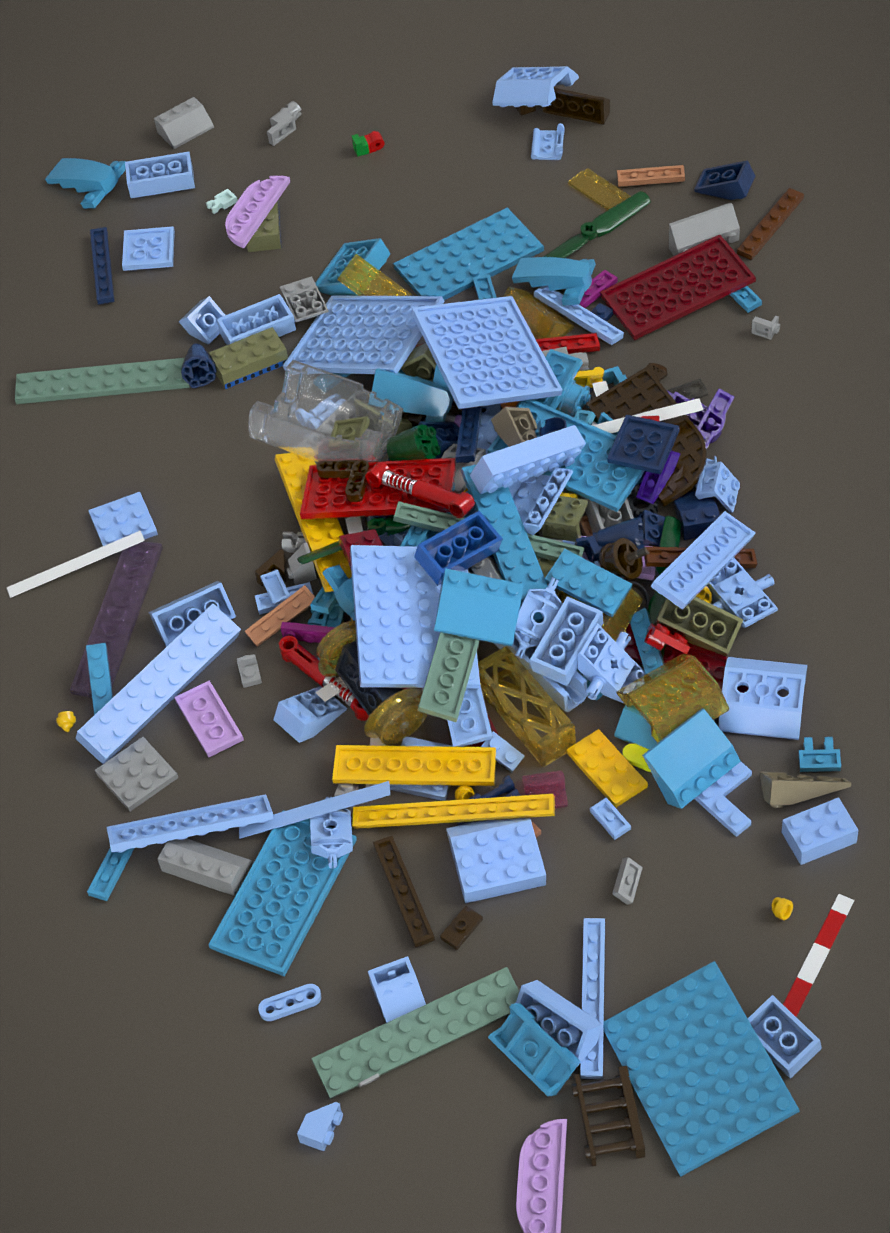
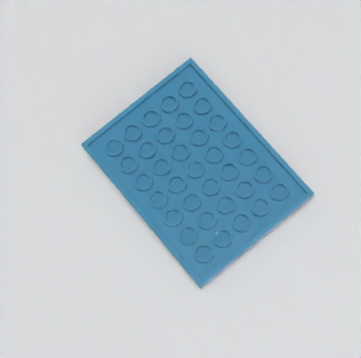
M715 961L603 1022V1030L621 1065L628 1067L631 1084L680 1176L689 1173L800 1112Z

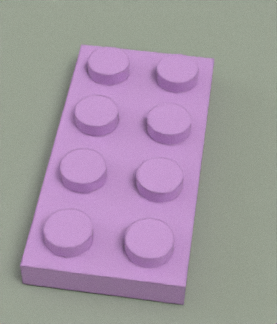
M210 680L175 697L177 705L208 758L244 741L241 732Z

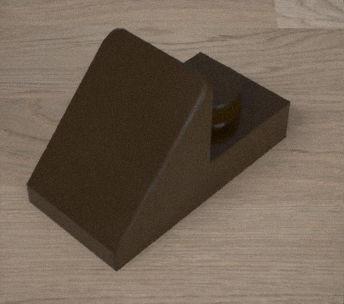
M280 549L255 571L257 583L262 587L264 584L260 576L277 569L282 580L287 581L286 558L283 549Z

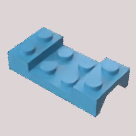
M521 1003L511 1004L508 1018L488 1038L547 1096H555L581 1061L566 1047H561L534 1021L535 1017Z

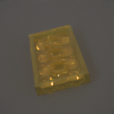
M355 254L337 279L359 296L412 295L357 254Z

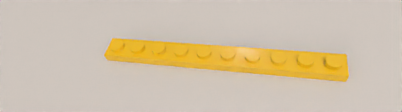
M554 794L359 806L353 807L352 826L354 829L555 816Z

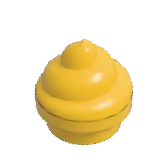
M72 711L60 712L56 722L64 731L69 732L76 722V716H74Z
M462 785L455 791V800L469 799L475 793L470 786Z

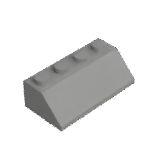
M728 203L670 223L669 250L673 256L719 234L728 244L739 241L740 227L733 204Z
M187 838L166 842L158 857V862L163 872L232 896L236 895L252 864V860Z

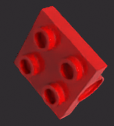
M651 623L647 629L649 632L644 642L660 651L665 644L685 654L691 648L684 636L677 632L671 634V631L660 623H657V625Z

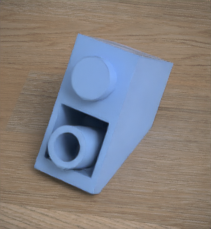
M334 1102L306 1114L297 1133L300 1143L325 1151L326 1146L332 1143L334 1138L333 1131L336 1125H340L343 1118L340 1103Z

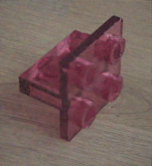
M562 771L525 775L522 777L525 795L554 794L555 808L568 806L565 777Z

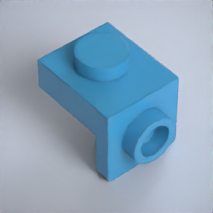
M617 366L604 370L602 379L607 384L613 383L617 385L627 379L625 374H622Z

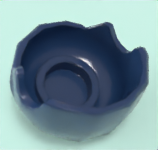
M558 417L547 419L543 428L540 427V436L567 428L566 421Z

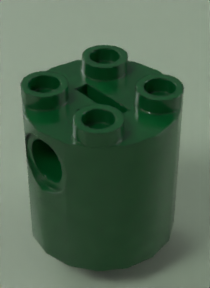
M423 424L394 435L387 441V454L390 461L434 459L441 453L435 429Z

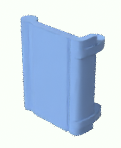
M558 124L557 130L534 128L531 159L560 160L562 158L565 131L563 124Z

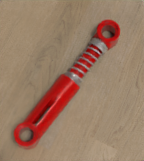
M377 462L365 475L367 482L375 488L386 485L402 490L403 492L410 493L416 499L449 510L457 518H463L475 505L473 497L467 492L458 494L422 480L415 481L411 480V478H403L402 475H395L394 472H391L388 465L383 462Z
M285 636L279 641L280 652L284 661L294 664L321 687L331 682V687L334 684L336 686L335 690L337 687L339 688L336 695L350 706L355 712L357 719L361 721L371 719L349 688L343 687L346 684L341 685L340 683L343 681L339 683L336 681L339 678L336 679L335 672L298 644L295 637Z

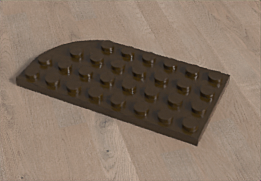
M645 367L586 403L587 408L596 415L597 421L603 412L613 420L624 418L626 415L632 416L677 404L648 367ZM687 415L660 421L678 425L680 429L671 449L680 453V457L674 472L658 496L663 506L689 492L698 483L699 477L706 465L707 451L704 438Z

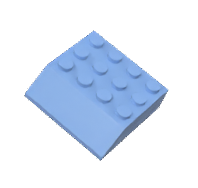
M530 818L484 820L446 828L465 904L546 885V872Z

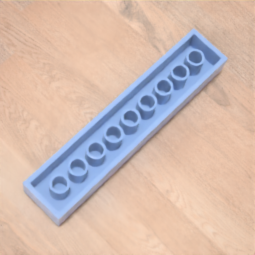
M212 604L77 731L76 740L102 764L106 763L238 637L241 629L216 605Z

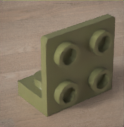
M559 496L541 527L543 537L575 542L577 538H581L579 523L587 508L588 500Z

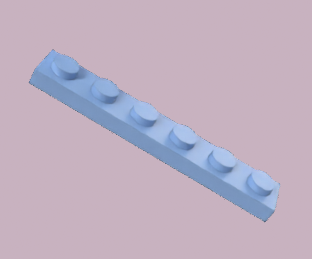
M548 285L534 291L535 298L591 333H597L599 338L610 345L623 338L624 332L579 304L563 306V294L556 290L549 291Z

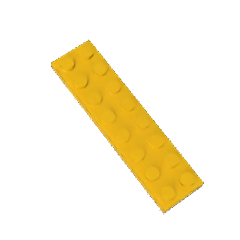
M336 745L332 780L333 783L380 784L389 781V784L494 786L496 747Z

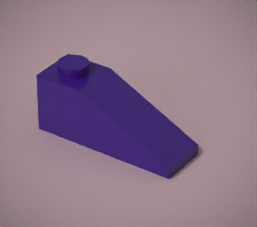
M671 450L661 475L646 471L636 498L651 504L655 503L674 472L680 453Z

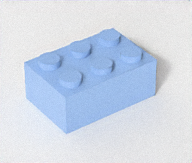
M839 797L785 818L782 821V834L800 865L857 843L858 828Z
M773 995L748 1018L772 1062L790 1079L822 1049L820 1040Z

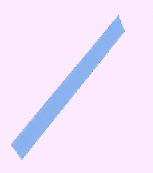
M389 781L273 814L274 819L268 820L265 823L257 822L248 824L245 827H239V839L389 796Z

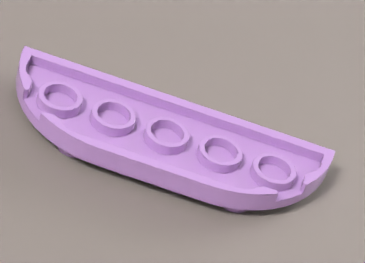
M269 176L270 179L261 182L257 180L244 191L229 212L225 222L227 235L234 244L245 248L289 185L290 177Z
M567 1119L552 1120L540 1125L539 1129L526 1138L521 1148L516 1210L519 1224L524 1233H561Z

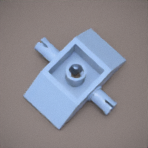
M735 558L706 585L712 594V601L714 602L712 605L743 619L741 624L743 628L778 611L775 604L762 591L775 584L771 575L767 574L761 579L754 581Z
M596 623L577 653L578 670L591 682L585 691V695H588V698L595 700L599 692H601L604 696L626 704L640 681L647 677L645 671L624 651L631 640V637L628 636L629 634L620 632L617 640L614 641Z

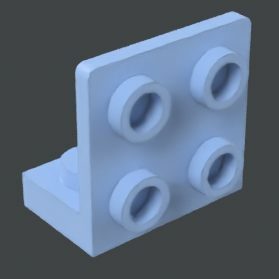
M722 462L708 464L704 466L699 477L695 496L698 499L715 496L731 513L734 512L740 483Z

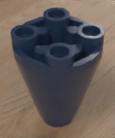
M193 344L189 348L181 367L182 378L192 388L205 386L216 378L215 363L200 344Z
M642 517L632 518L593 533L598 546L600 545L602 548L604 545L614 543L620 538H626L632 541L638 550L644 548Z

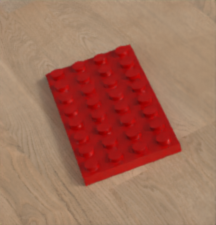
M455 458L383 461L395 475L399 474L403 478L407 477V479L411 478V480L415 481L422 480L453 492L456 470ZM368 462L370 469H371L377 462ZM310 465L300 516L301 519L395 515L398 501L443 513L450 511L416 499L410 493L403 492L402 490L386 485L375 488L368 482L363 498L358 502H350L347 500L345 493L349 478H321L317 472V465Z

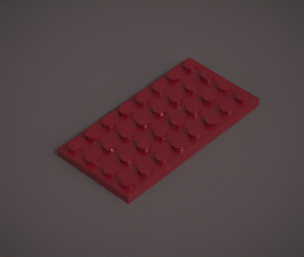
M719 234L600 291V296L608 307L613 310V313L631 337L636 340L756 282V277Z

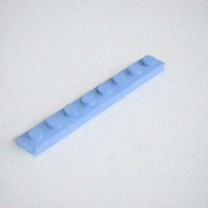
M584 918L582 1010L603 1024L605 919ZM603 1026L597 1043L581 1062V1079H603Z

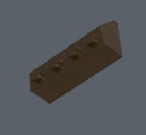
M554 88L556 99L549 106L543 107L544 113L604 125L610 114V99Z

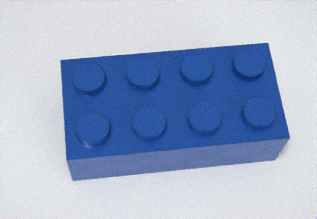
M477 511L418 544L414 558L438 586L442 582L445 569L461 572L496 553L500 548L503 538L484 515Z

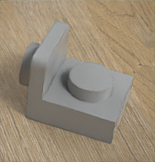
M775 315L772 322L754 317L752 321V334L771 340L774 334L779 332V316Z
M255 654L245 655L236 659L243 688L262 683Z

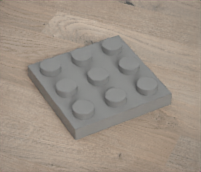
M144 737L95 769L97 776L129 812L178 778L173 768Z

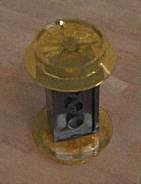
M355 620L340 624L321 640L317 647V656L320 658L318 664L319 672L326 677L340 676L369 715L364 727V732L368 737L379 738L383 744L390 745L410 736L423 724L427 714L417 711L423 693L421 688L413 687L403 690L399 687H360Z

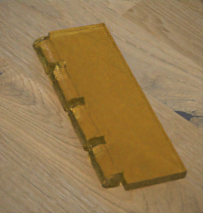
M589 168L579 172L568 181L569 185L607 210L631 197L599 175L597 176Z

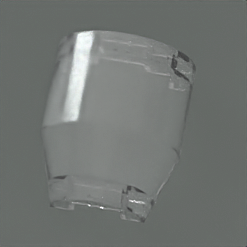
M292 360L286 367L283 389L276 398L274 406L257 401L250 409L249 434L252 439L316 462L337 460L380 461L387 454V441L397 433L403 408L388 399L381 400L376 397L377 393L374 391L369 393L363 389V385L359 382ZM368 416L370 419L368 428L360 438L355 437L354 440L342 439V435L338 434L336 438L331 437L335 421Z

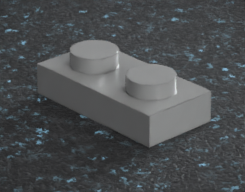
M629 857L622 859L612 893L627 905L633 903L643 868Z

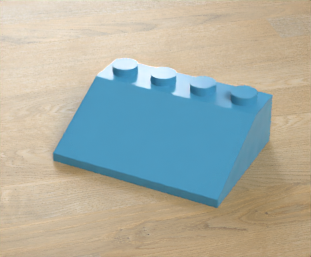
M381 238L344 243L315 284L319 292L331 296H362L365 289L371 284L372 279L379 273L382 265L387 262V258L391 253Z
M445 569L441 582L434 631L512 646L521 604L523 584Z
M705 709L699 710L642 755L667 804L680 809L741 762L733 745Z

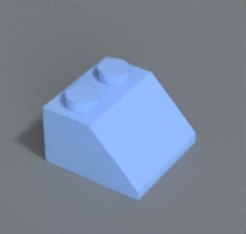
M209 296L195 305L179 323L189 335L206 344H210L220 334L217 319L226 315Z

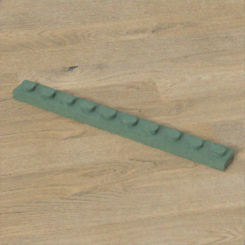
M398 501L393 521L442 532L465 518H457L451 514ZM527 534L537 557L557 561L564 548L580 557L583 556L584 547Z

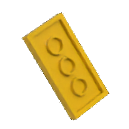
M599 729L567 749L568 756L615 808L648 787V782Z

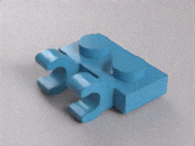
M804 737V750H799L798 753L800 772L841 771L840 749H834L833 737H824V750H813L812 737Z

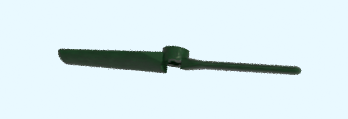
M639 191L597 216L592 222L582 224L580 228L581 233L566 240L544 257L566 258L582 248L588 240L601 237L620 226L650 204V197L645 192Z
M391 515L385 519L373 518L367 523L368 529L364 531L375 529L378 536L386 532L387 536L410 529L411 525L393 521L394 515ZM339 541L302 555L297 558V561L301 564H306L341 551L342 548Z
M665 517L659 547H679L681 522L675 517ZM656 567L657 577L668 567ZM657 591L650 600L648 607L652 624L665 599ZM665 644V646L663 647V649L661 650V654H662V657H663V658H664V653H665L666 644Z

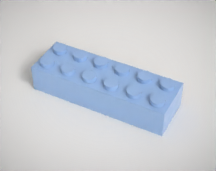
M573 425L482 456L471 472L470 477L480 494L485 492L492 493L500 487L507 488L514 482L519 481L521 483L529 477H538L546 471L553 472L556 467L572 465L575 462L574 459L582 452L581 450L586 443L577 427Z

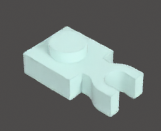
M226 189L214 196L215 200L206 202V206L208 209L211 208L212 213L215 214L220 208L225 210L238 200L229 189Z

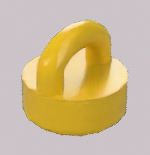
M780 897L773 899L771 907L775 917L781 920L788 919L793 911L792 901Z

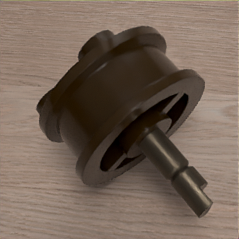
M620 538L614 543H609L602 547L599 555L600 566L626 581L628 579H635L642 572V557L650 553L646 547L638 550L632 541Z

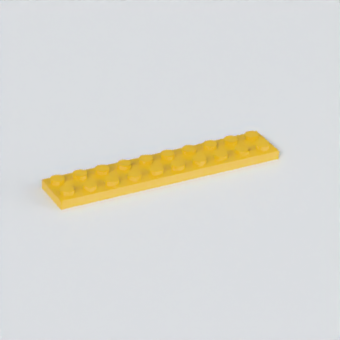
M311 451L276 454L275 462L310 552L339 541V536L344 534L337 518L301 519L300 516L309 466L316 465ZM343 550L313 561L325 592L334 591L322 574L326 568L340 565L348 579L352 577V571Z

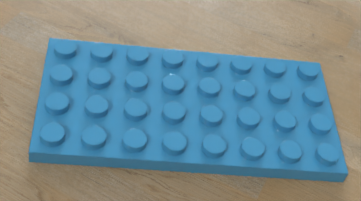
M507 207L393 263L394 269L418 296H442L446 300L474 286V277L484 275L492 277L517 265L520 258H530L543 252L544 246Z
M533 399L523 400L517 408L530 409L537 424V430H535L536 437H540V427L543 428L547 419L558 417L566 421L567 427L575 425L586 443L581 450L582 452L574 459L575 462L572 465L559 467L573 471L564 488L618 512L644 471L608 463L607 457L616 436ZM498 435L489 447L488 454L509 446ZM546 471L542 475L551 476L553 472Z
M310 819L272 829L212 937L209 948L285 977L350 853L337 858L336 868L333 867V862L332 868H329L328 858L311 853ZM352 835V843L354 846L357 839L355 835Z

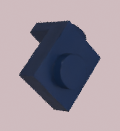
M595 537L577 538L575 545L584 547L583 552L586 553L588 560L593 564L594 561L600 562L599 555L602 548L600 545L598 546Z

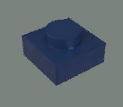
M601 303L591 311L606 322L614 315L611 308Z

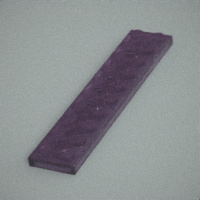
M143 541L122 550L87 645L106 643L112 687L163 550L162 544ZM85 648L70 692L73 695L92 697L87 650Z

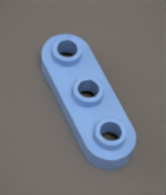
M306 984L266 998L259 1004V1014L265 1021H274L314 1007L321 1001V992L315 984ZM310 995L314 996V998L308 999ZM288 1003H294L292 1006H287ZM268 1010H274L272 1013H267Z

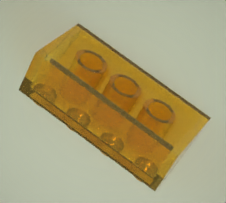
M508 286L503 297H513L531 332L538 334L539 339L563 337L575 327L528 291Z

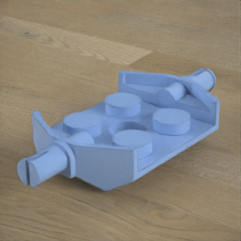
M551 577L546 589H530L527 591L528 593L519 610L514 635L519 642V648L515 654L516 657L522 659L526 649L538 647L563 603L554 591L559 580ZM540 612L543 615L541 623H536L533 620L534 613Z
M344 808L310 818L311 853L328 858L329 868H332V862L333 867L336 868L337 858L353 851L351 812ZM332 825L335 826V828L329 829L327 828V826Z

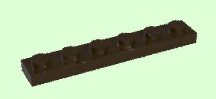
M393 836L373 842L415 948L435 941V936Z

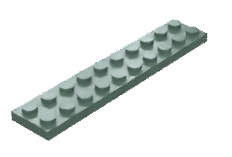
M185 358L16 374L15 402L16 404L189 388V384L185 382L181 374V367Z
M505 967L323 1052L311 1060L329 1099H332L357 1087L358 1083L376 1074L381 1076L510 1015V1006L516 1003L519 990L508 968Z

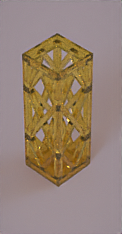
M505 646L478 662L483 696L541 766L545 767L567 754V749L576 744L575 725L511 650ZM493 665V677L490 678L485 670ZM497 666L504 668V670L498 673ZM510 676L515 684L503 681V679ZM504 693L522 699L523 711L517 710ZM527 701L532 702L545 719L528 714ZM533 728L548 734L541 738Z

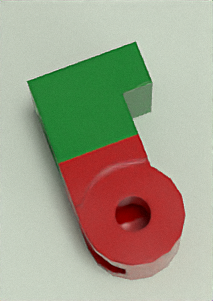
M373 131L361 137L358 134L351 135L353 149L357 157L376 152L385 145L378 131Z

